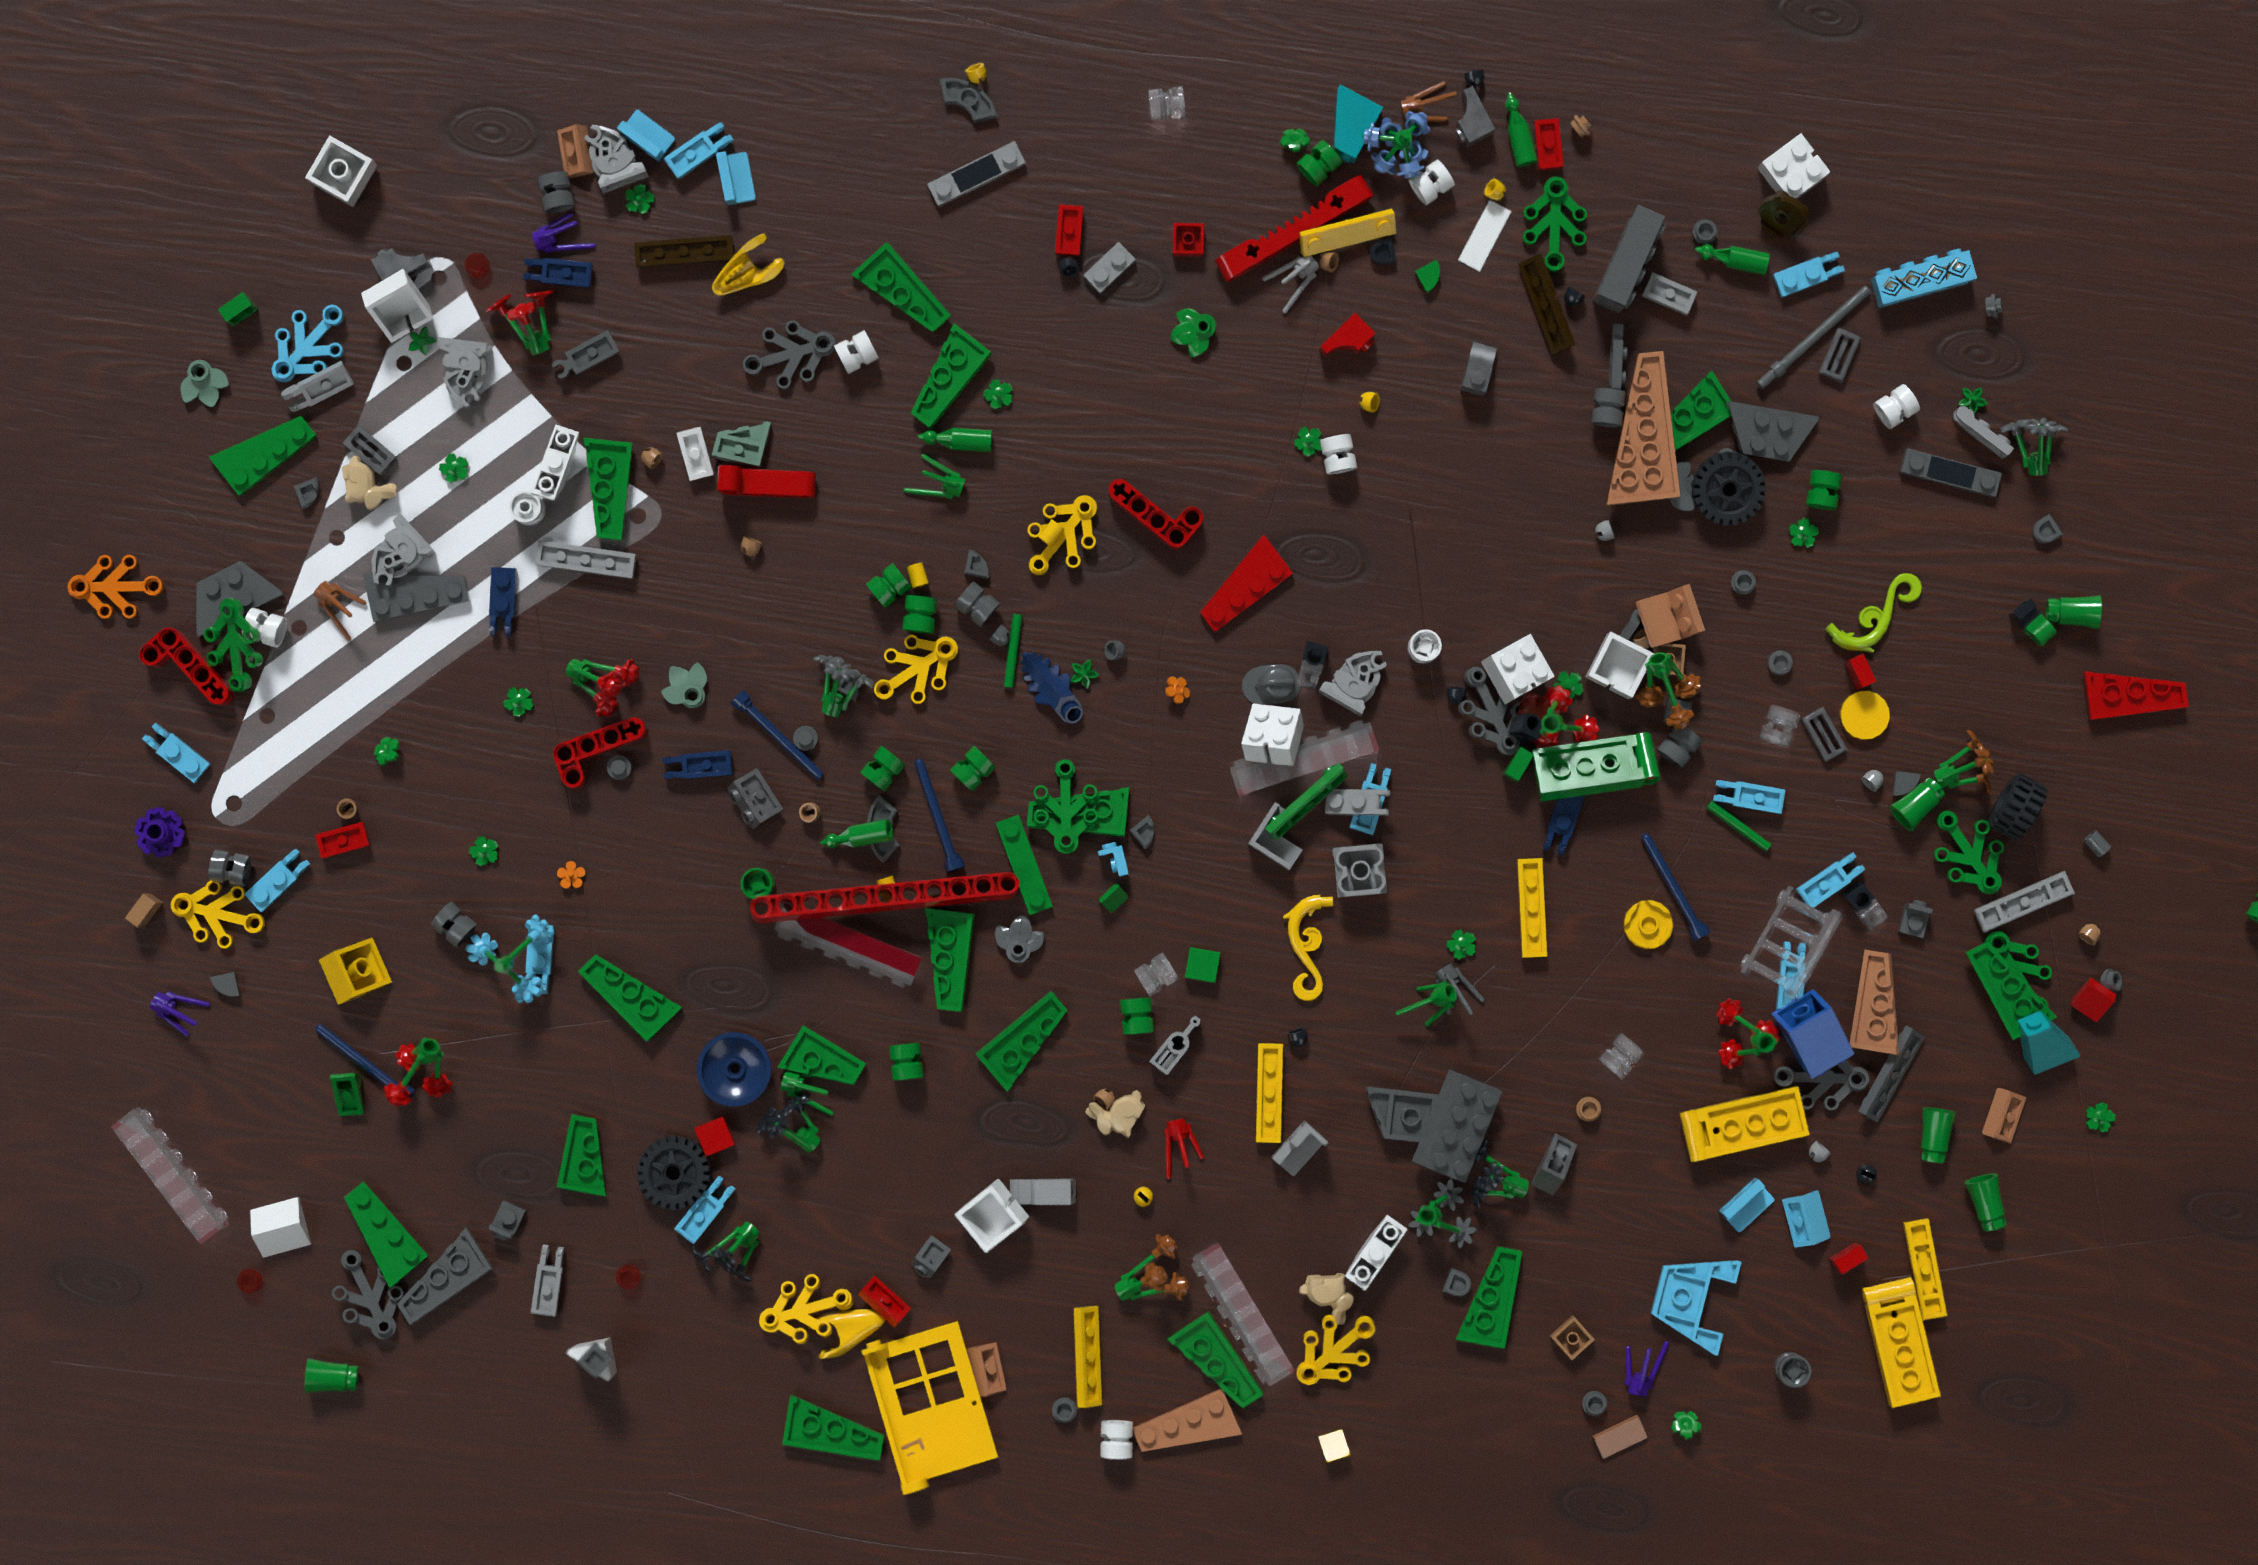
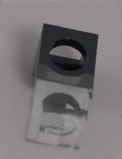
M1306 641L1296 685L1313 690L1316 689L1326 658L1327 646Z
M1855 882L1840 895L1871 930L1888 918L1880 907L1881 905L1861 882Z

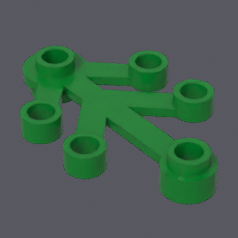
M1552 177L1547 180L1544 185V194L1535 203L1528 205L1523 211V217L1527 221H1533L1537 218L1538 211L1551 201L1550 212L1532 229L1526 230L1522 236V240L1526 245H1533L1537 241L1538 236L1550 226L1549 253L1544 261L1547 269L1551 272L1559 271L1564 265V256L1559 252L1560 227L1571 237V243L1574 246L1581 247L1586 242L1585 233L1579 231L1560 211L1562 202L1572 212V219L1575 222L1581 223L1587 217L1586 209L1579 207L1567 194L1568 184L1560 177ZM1553 186H1558L1560 188V193H1553L1551 188ZM1528 209L1534 210L1535 216H1527L1526 211ZM1582 211L1584 217L1578 219L1575 216V212ZM1526 234H1533L1534 240L1528 241L1526 239ZM1581 235L1583 242L1577 243L1574 237ZM1555 258L1558 261V265L1551 266L1549 260Z
M226 598L220 603L219 610L221 615L212 627L204 630L203 635L208 642L219 640L221 637L220 632L226 624L228 633L217 649L207 654L206 660L211 666L219 665L223 662L225 654L230 649L233 675L229 679V687L233 691L243 692L250 689L252 680L250 675L242 670L240 650L245 654L246 664L250 668L260 666L263 662L262 655L249 645L260 639V633L242 616L243 606L241 602L234 598ZM237 625L244 631L243 637L238 633Z
M1063 759L1055 767L1056 776L1060 779L1061 805L1048 794V789L1043 785L1035 787L1033 792L1034 798L1037 801H1042L1061 819V829L1049 820L1047 811L1039 809L1034 813V821L1036 824L1042 825L1054 837V846L1057 851L1062 854H1070L1078 847V836L1089 825L1095 824L1098 820L1096 810L1087 809L1083 814V819L1071 829V819L1089 801L1097 797V788L1091 784L1086 785L1083 788V793L1071 805L1070 779L1075 774V766L1070 760ZM1067 765L1070 770L1064 773L1060 770L1061 766ZM1042 789L1046 794L1043 797H1038L1036 792ZM1087 789H1093L1095 794L1087 796L1085 792ZM1042 813L1046 816V819L1038 821L1037 815ZM1088 813H1093L1095 815V819L1089 821L1086 819V815ZM1064 837L1070 838L1071 843L1069 845L1062 844L1061 841Z
M1951 811L1939 813L1936 817L1937 826L1941 830H1948L1963 854L1950 852L1944 847H1939L1933 853L1934 859L1938 862L1950 861L1970 865L1977 873H1964L1960 868H1951L1947 873L1949 881L1977 884L1978 889L1985 894L1997 892L2002 883L2001 877L1996 870L1999 854L2004 851L2003 843L1999 840L1991 841L1988 844L1990 854L1987 867L1981 862L1985 834L1990 830L1989 822L1986 820L1975 822V836L1973 847H1971L1957 826V816ZM1946 816H1949L1952 819L1950 825H1946L1944 823V818ZM1980 823H1984L1986 826L1984 832L1978 829ZM1994 843H1997L2000 846L1998 852H1994L1992 850V845ZM1943 850L1945 852L1944 859L1938 858V851ZM1954 870L1959 872V878L1956 880L1951 876ZM1988 877H1991L1993 879L1992 886L1986 885V879Z
M2000 931L1992 932L1986 937L1985 942L1988 941L1992 946L1995 939L2000 940L2001 946L1995 949L2030 988L2031 986L2022 972L2036 975L2041 980H2047L2052 976V969L2049 966H2036L2015 961L2009 951L2021 953L2027 959H2034L2039 955V949L2036 945L2010 942L2008 936ZM2029 947H2033L2035 950L2033 956L2027 954ZM2042 968H2046L2048 971L2046 977L2040 975ZM2039 997L2048 1007V1002L2044 998Z

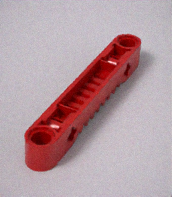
M1358 175L1330 191L1324 203L1322 201L1318 202V210L1311 206L1309 214L1305 211L1301 212V219L1293 216V224L1285 221L1284 229L1279 225L1276 226V234L1268 231L1267 239L1261 235L1259 236V241L1256 239L1246 240L1218 257L1215 263L1226 282H1230L1300 241L1299 232L1326 226L1373 198L1374 195L1362 175ZM1333 199H1334L1336 202L1341 201V205H1340V208H1339V209H1338L1337 206H1334V207L1331 206V205H1332V202H1333ZM1251 248L1252 251L1257 250L1256 258L1252 255L1247 256L1248 249Z

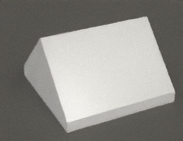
M299 1197L250 1210L251 1236L263 1258L312 1244Z
M611 1337L576 1344L569 1349L567 1354L578 1361L588 1348L596 1342L613 1357L612 1361L599 1376L609 1381L617 1373Z

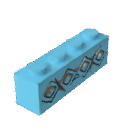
M1961 248L1947 252L1946 257L1939 259L1937 255L1924 258V263L1915 265L1914 261L1900 265L1899 270L1891 272L1890 268L1877 271V276L1873 277L1870 281L1878 308L1973 282L1977 279L1970 251L1962 252Z

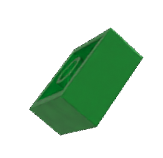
M244 292L218 309L225 321L233 327L258 310L252 299Z
M1519 747L1502 775L1514 782H1518L1534 754Z
M1190 947L1185 978L1215 983L1220 952Z

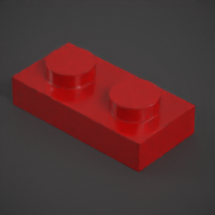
M1559 118L1534 120L1538 171L1563 168Z
M1059 204L1055 246L1056 255H1080L1083 206Z
M365 822L315 835L322 859L371 846Z
M875 1275L858 1293L865 1302L893 1327L911 1309Z

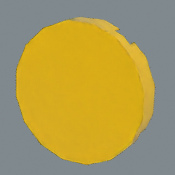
M1871 691L1856 692L1848 696L1842 704L1840 710L1842 726L1854 738L1860 740L1873 739L1887 728L1890 719L1889 707L1885 700L1877 693Z
M1653 900L1640 901L1632 905L1626 912L1623 921L1624 932L1628 940L1635 946L1643 949H1652L1663 945L1669 939L1673 930V921L1669 910L1661 903Z

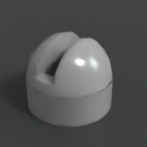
M1609 520L1603 521L1596 526L1595 532H1602L1597 535V538L1607 541L1615 538Z
M1871 770L1861 780L1867 788L1876 792L1883 783V775L1877 770Z
M1815 1141L1809 1149V1156L1815 1162H1823L1831 1154L1818 1141Z

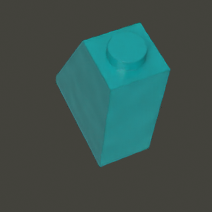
M1340 84L1336 94L1333 150L1343 162L1349 163L1351 161L1355 163L1364 146L1363 135L1365 129H1369L1371 123H1374L1375 126L1383 107Z
M2041 1011L2017 1020L2023 1056L2034 1075L2080 1057V1053L2070 1038Z

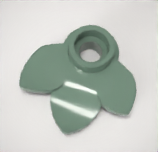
M196 360L189 365L188 376L181 383L182 399L185 403H188L198 397L207 406L214 407L219 399L218 388L229 386L228 378L222 370L212 368L208 362ZM203 368L205 371L204 375L198 377V369Z
M695 663L689 672L681 667L671 666L669 669V682L671 686L661 691L664 698L671 704L683 703L688 708L700 707L705 700L703 688L707 683V675L702 665ZM691 692L697 693V699L694 701L689 699Z

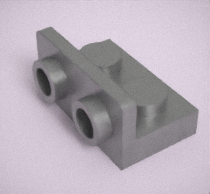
M757 768L727 787L730 800L737 804L742 812L743 820L752 829H755L761 823L783 810Z

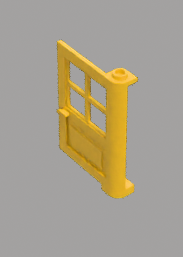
M958 1321L881 1344L880 1340L866 1344L867 1349L862 1350V1354L868 1367L904 1495L929 1487L927 1480L929 1478L998 1457ZM948 1340L955 1366L927 1374L920 1348ZM915 1350L922 1376L894 1385L887 1358ZM957 1371L964 1397L936 1406L929 1379ZM924 1381L931 1407L903 1416L896 1389ZM921 1438L925 1448L922 1450L918 1442L903 1450L901 1449L902 1446Z

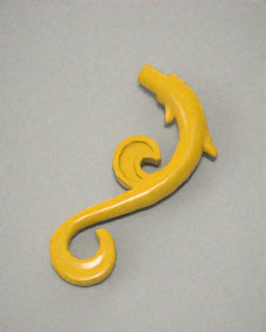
M1320 895L1306 897L1283 916V919H1289L1288 935L1291 946L1299 959L1311 972L1316 982L1313 990H1306L1303 988V980L1308 977V974L1302 973L1293 982L1294 994L1303 1001L1316 999L1323 990L1322 977L1306 952L1319 948L1322 942V935L1315 927H1308L1302 933L1307 935L1309 940L1303 942L1299 934L1300 923L1308 912L1309 916H1312L1316 909L1333 906V897H1320Z

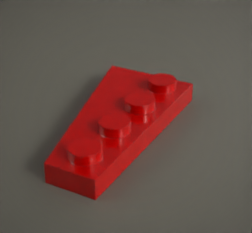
M1265 535L1260 538L1200 612L1214 632L1293 574Z
M2083 671L2089 720L2189 707L2186 683Z

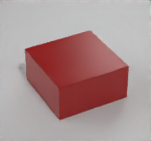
M1173 223V256H1203L1204 223Z
M1864 654L1844 662L1857 690L1876 682Z
M2090 977L2072 998L2071 1006L2097 1023L2115 1002L2116 994Z
M725 1116L694 1128L706 1157L736 1144Z
M1853 1243L1830 1257L1829 1260L1838 1273L1844 1274L1867 1260L1868 1256L1860 1244Z

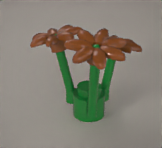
M1967 730V733L1972 738L1967 743L1968 746L1949 760L1939 764L1940 768L1934 770V774L1941 788L1949 786L1952 789L1960 785L1978 782V784L1985 783L1988 794L1991 791L1988 771L1991 775L1994 773L1992 767L1994 761L1989 758V750L1985 749L1979 742V739L1976 738V735L1972 731ZM1971 750L1975 751L1978 756L1974 762L1956 769L1954 765L1950 766ZM1976 766L1983 768V774L1976 775L1977 777L1957 780L1960 778L1959 774Z

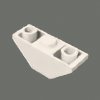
M555 424L531 493L552 501L556 500L566 484L573 465L579 432Z
M1386 1215L1357 1253L1345 1277L1366 1290L1407 1231V1228Z

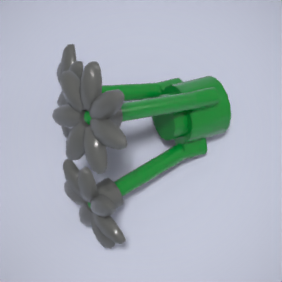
M2045 417L2040 422L2036 419H2020L2016 423L2010 422L2008 425L2000 428L2002 433L2012 431L2021 452L2023 467H2028V474L2033 476L2048 473L2052 439L2055 437L2056 431H2068L2066 427L2057 425L2055 421L2047 422ZM2021 427L2031 429L2030 434L2038 436V452L2031 453L2030 458L2027 456L2021 437ZM2044 436H2047L2046 448L2044 453Z
M818 655L813 658L815 661L824 663L825 682L821 700L823 702L821 711L828 716L839 717L841 710H847L848 704L858 687L861 688L863 684H866L873 688L875 685L874 681L869 679L866 674L861 675L857 669H851V664H845L841 657ZM831 674H833L834 683L832 691L829 692ZM850 676L854 678L852 682L854 685L846 698L842 700L843 696L837 693L839 682L842 679L848 681Z
M1452 1179L1448 1180L1447 1186L1442 1182H1438L1441 1191L1434 1193V1196L1438 1199L1430 1201L1429 1206L1422 1205L1419 1213L1411 1211V1215L1415 1220L1410 1222L1408 1226L1411 1228L1418 1227L1416 1234L1418 1237L1423 1234L1424 1230L1429 1236H1433L1431 1227L1433 1226L1454 1232L1449 1241L1454 1242L1458 1240L1459 1248L1463 1247L1464 1241L1472 1244L1473 1240L1469 1234L1477 1231L1476 1228L1470 1227L1472 1219L1469 1217L1463 1223L1461 1217H1457V1226L1449 1225L1441 1221L1442 1214L1440 1209L1437 1208L1439 1204L1443 1208L1448 1203L1450 1209L1454 1211L1456 1208L1455 1202H1464L1458 1196L1463 1188L1456 1187L1453 1189L1454 1183Z

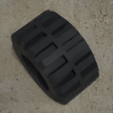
M2022 773L2015 775L1997 798L1989 816V826L2014 841L2023 837L2031 828L2044 806L2047 798V787Z

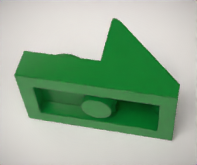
M357 1073L330 1075L338 1115L364 1114V1103L360 1090L362 1076Z

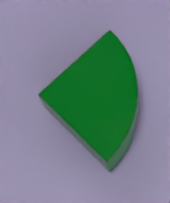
M1437 259L1415 271L1426 294L1434 288L1439 279L1440 268Z

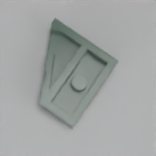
M766 421L761 425L752 427H739L734 431L725 430L718 432L712 458L760 469L771 422Z

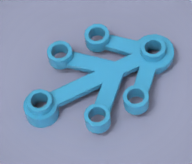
M329 305L323 310V320L306 339L305 324L308 321V316L302 310L293 312L295 351L290 356L288 353V342L291 340V333L285 328H280L276 331L275 338L278 341L279 359L272 365V374L275 379L280 382H289L294 379L296 374H316L315 368L319 364L323 365V370L327 368V365L322 361H315L313 364H297L303 357H342L344 349L339 343L314 346L332 325H339L343 321L344 313L338 306ZM333 312L338 313L336 320H331L330 318ZM303 314V321L297 322L296 316ZM286 332L287 338L280 340V333ZM338 346L340 352L336 355L332 354L333 347ZM288 366V373L283 375L281 368Z

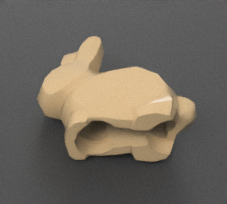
M353 456L350 463L342 467L347 493L345 501L347 503L365 502V507L368 510L377 508L383 499L396 497L397 486L393 483L381 487L376 486L375 474L366 464L361 462L359 456Z
M1135 1090L1131 1095H1124L1115 1100L1110 1110H1103L1097 1103L1092 1102L1086 1108L1085 1113L1097 1121V1127L1103 1135L1108 1136L1113 1130L1129 1138L1132 1132L1131 1129L1137 1118L1140 1117L1145 1104L1141 1101V1093Z
M1336 1273V1275L1332 1276L1308 1275L1306 1283L1299 1288L1301 1295H1306L1310 1301L1317 1305H1331L1333 1308L1332 1316L1336 1318L1337 1325L1345 1323V1311L1351 1307L1354 1301V1294L1346 1292L1345 1274Z

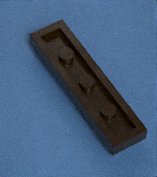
M732 235L634 242L636 268L730 261L734 256Z
M1542 254L1535 255L1518 263L1551 354H1558L1575 346L1576 344Z

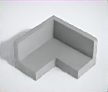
M1275 802L1248 845L1285 869L1290 870L1302 849L1282 836L1277 841H1274L1266 831L1265 827L1269 820L1275 815H1280L1285 810Z
M1303 1121L1272 1155V1158L1288 1173L1295 1176L1322 1145L1326 1146L1329 1142L1306 1121Z

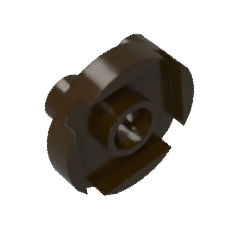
M1777 191L1776 194L1764 199L1759 208L1758 215L1760 214L1762 227L1770 234L1781 238L1783 235H1791L1790 238L1803 232L1808 222L1809 209L1787 192ZM1780 213H1781V214H1784V215H1786V216L1782 218V217H1780L1779 215H1780Z

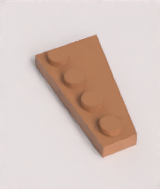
M1864 950L1850 1046L1899 1055L1891 954Z
M1221 1388L1133 1427V1433L1142 1452L1242 1435L1224 1391Z

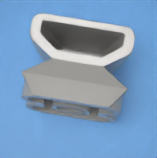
M1382 844L1332 849L1338 897L1387 893Z

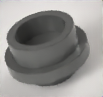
M1700 220L1693 227V237L1700 244H1709L1717 236V227L1710 220Z
M1996 294L1986 297L1987 316H1993L1994 319L1999 318V313H2003L2002 298H1997Z
M1740 570L1731 578V587L1738 594L1746 595L1755 588L1756 579L1747 570Z
M801 726L795 731L793 740L799 749L810 750L816 746L818 734L810 726Z
M622 755L613 756L607 763L608 774L617 780L628 777L632 769L629 759Z
M2106 969L2100 978V983L2115 993L2122 987L2121 974L2113 969Z
M1590 1391L1583 1397L1582 1407L1587 1414L1598 1416L1606 1410L1607 1400L1602 1393Z
M1062 1397L1054 1402L1052 1413L1056 1420L1065 1423L1071 1421L1076 1416L1077 1407L1073 1400Z

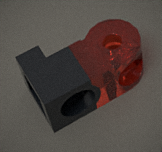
M1532 691L1527 692L1520 702V710L1518 711L1515 723L1510 725L1508 734L1524 742L1538 740L1540 730L1542 729V719L1546 716L1548 710V700Z

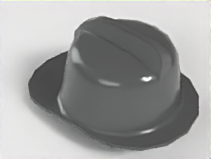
M1284 664L1253 668L1246 673L1242 681L1244 696L1250 702L1261 705L1289 702L1298 695L1301 688L1299 674L1294 668Z

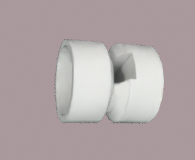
M1435 160L1425 168V173L1419 172V175L1415 176L1414 179H1409L1413 191L1425 205L1438 198L1439 192L1444 194L1455 186L1450 173L1439 160Z
M865 330L852 336V341L850 342L844 340L834 345L848 374L860 369L861 363L867 365L879 359Z
M1904 384L1891 391L1890 397L1885 395L1873 403L1878 417L1889 429L1903 422V417L1909 418L1920 410L1916 397Z
M1351 434L1336 435L1320 440L1322 454L1327 456L1324 460L1327 475L1357 469L1355 454L1350 452L1353 449Z
M530 491L517 492L509 503L510 514L524 525H537L545 516L546 508L544 502Z
M251 608L245 619L252 627L259 631V640L263 644L275 648L279 647L287 630V618L275 614L268 616L265 611Z
M1424 629L1411 637L1407 649L1412 660L1425 664L1431 662L1439 655L1442 643L1437 633Z
M1125 1420L1101 1421V1436L1105 1438L1101 1442V1457L1108 1459L1132 1458V1442L1129 1441V1438L1133 1436V1422Z

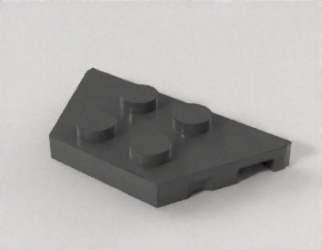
M1731 401L1726 403L1733 420V431L1738 438L1739 452L1745 455L1790 461L1819 419L1818 416Z
M239 561L196 583V634L201 638L204 636V630L214 625L221 615L219 610L220 603L226 598L239 600L243 606L242 616H244L251 608L258 609L283 596L284 593L244 562Z
M1366 1086L1365 1091L1382 1138L1420 1142L1439 1094Z

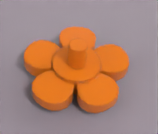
M1171 676L1167 679L1169 687L1165 689V693L1168 697L1173 696L1176 704L1182 703L1184 698L1186 699L1190 696V690L1185 687L1187 682L1183 677L1176 679V677Z
M569 861L566 863V869H558L557 876L562 879L560 884L564 889L570 888L571 883L574 888L582 886L583 882L580 878H583L586 874L583 867L576 869V863Z

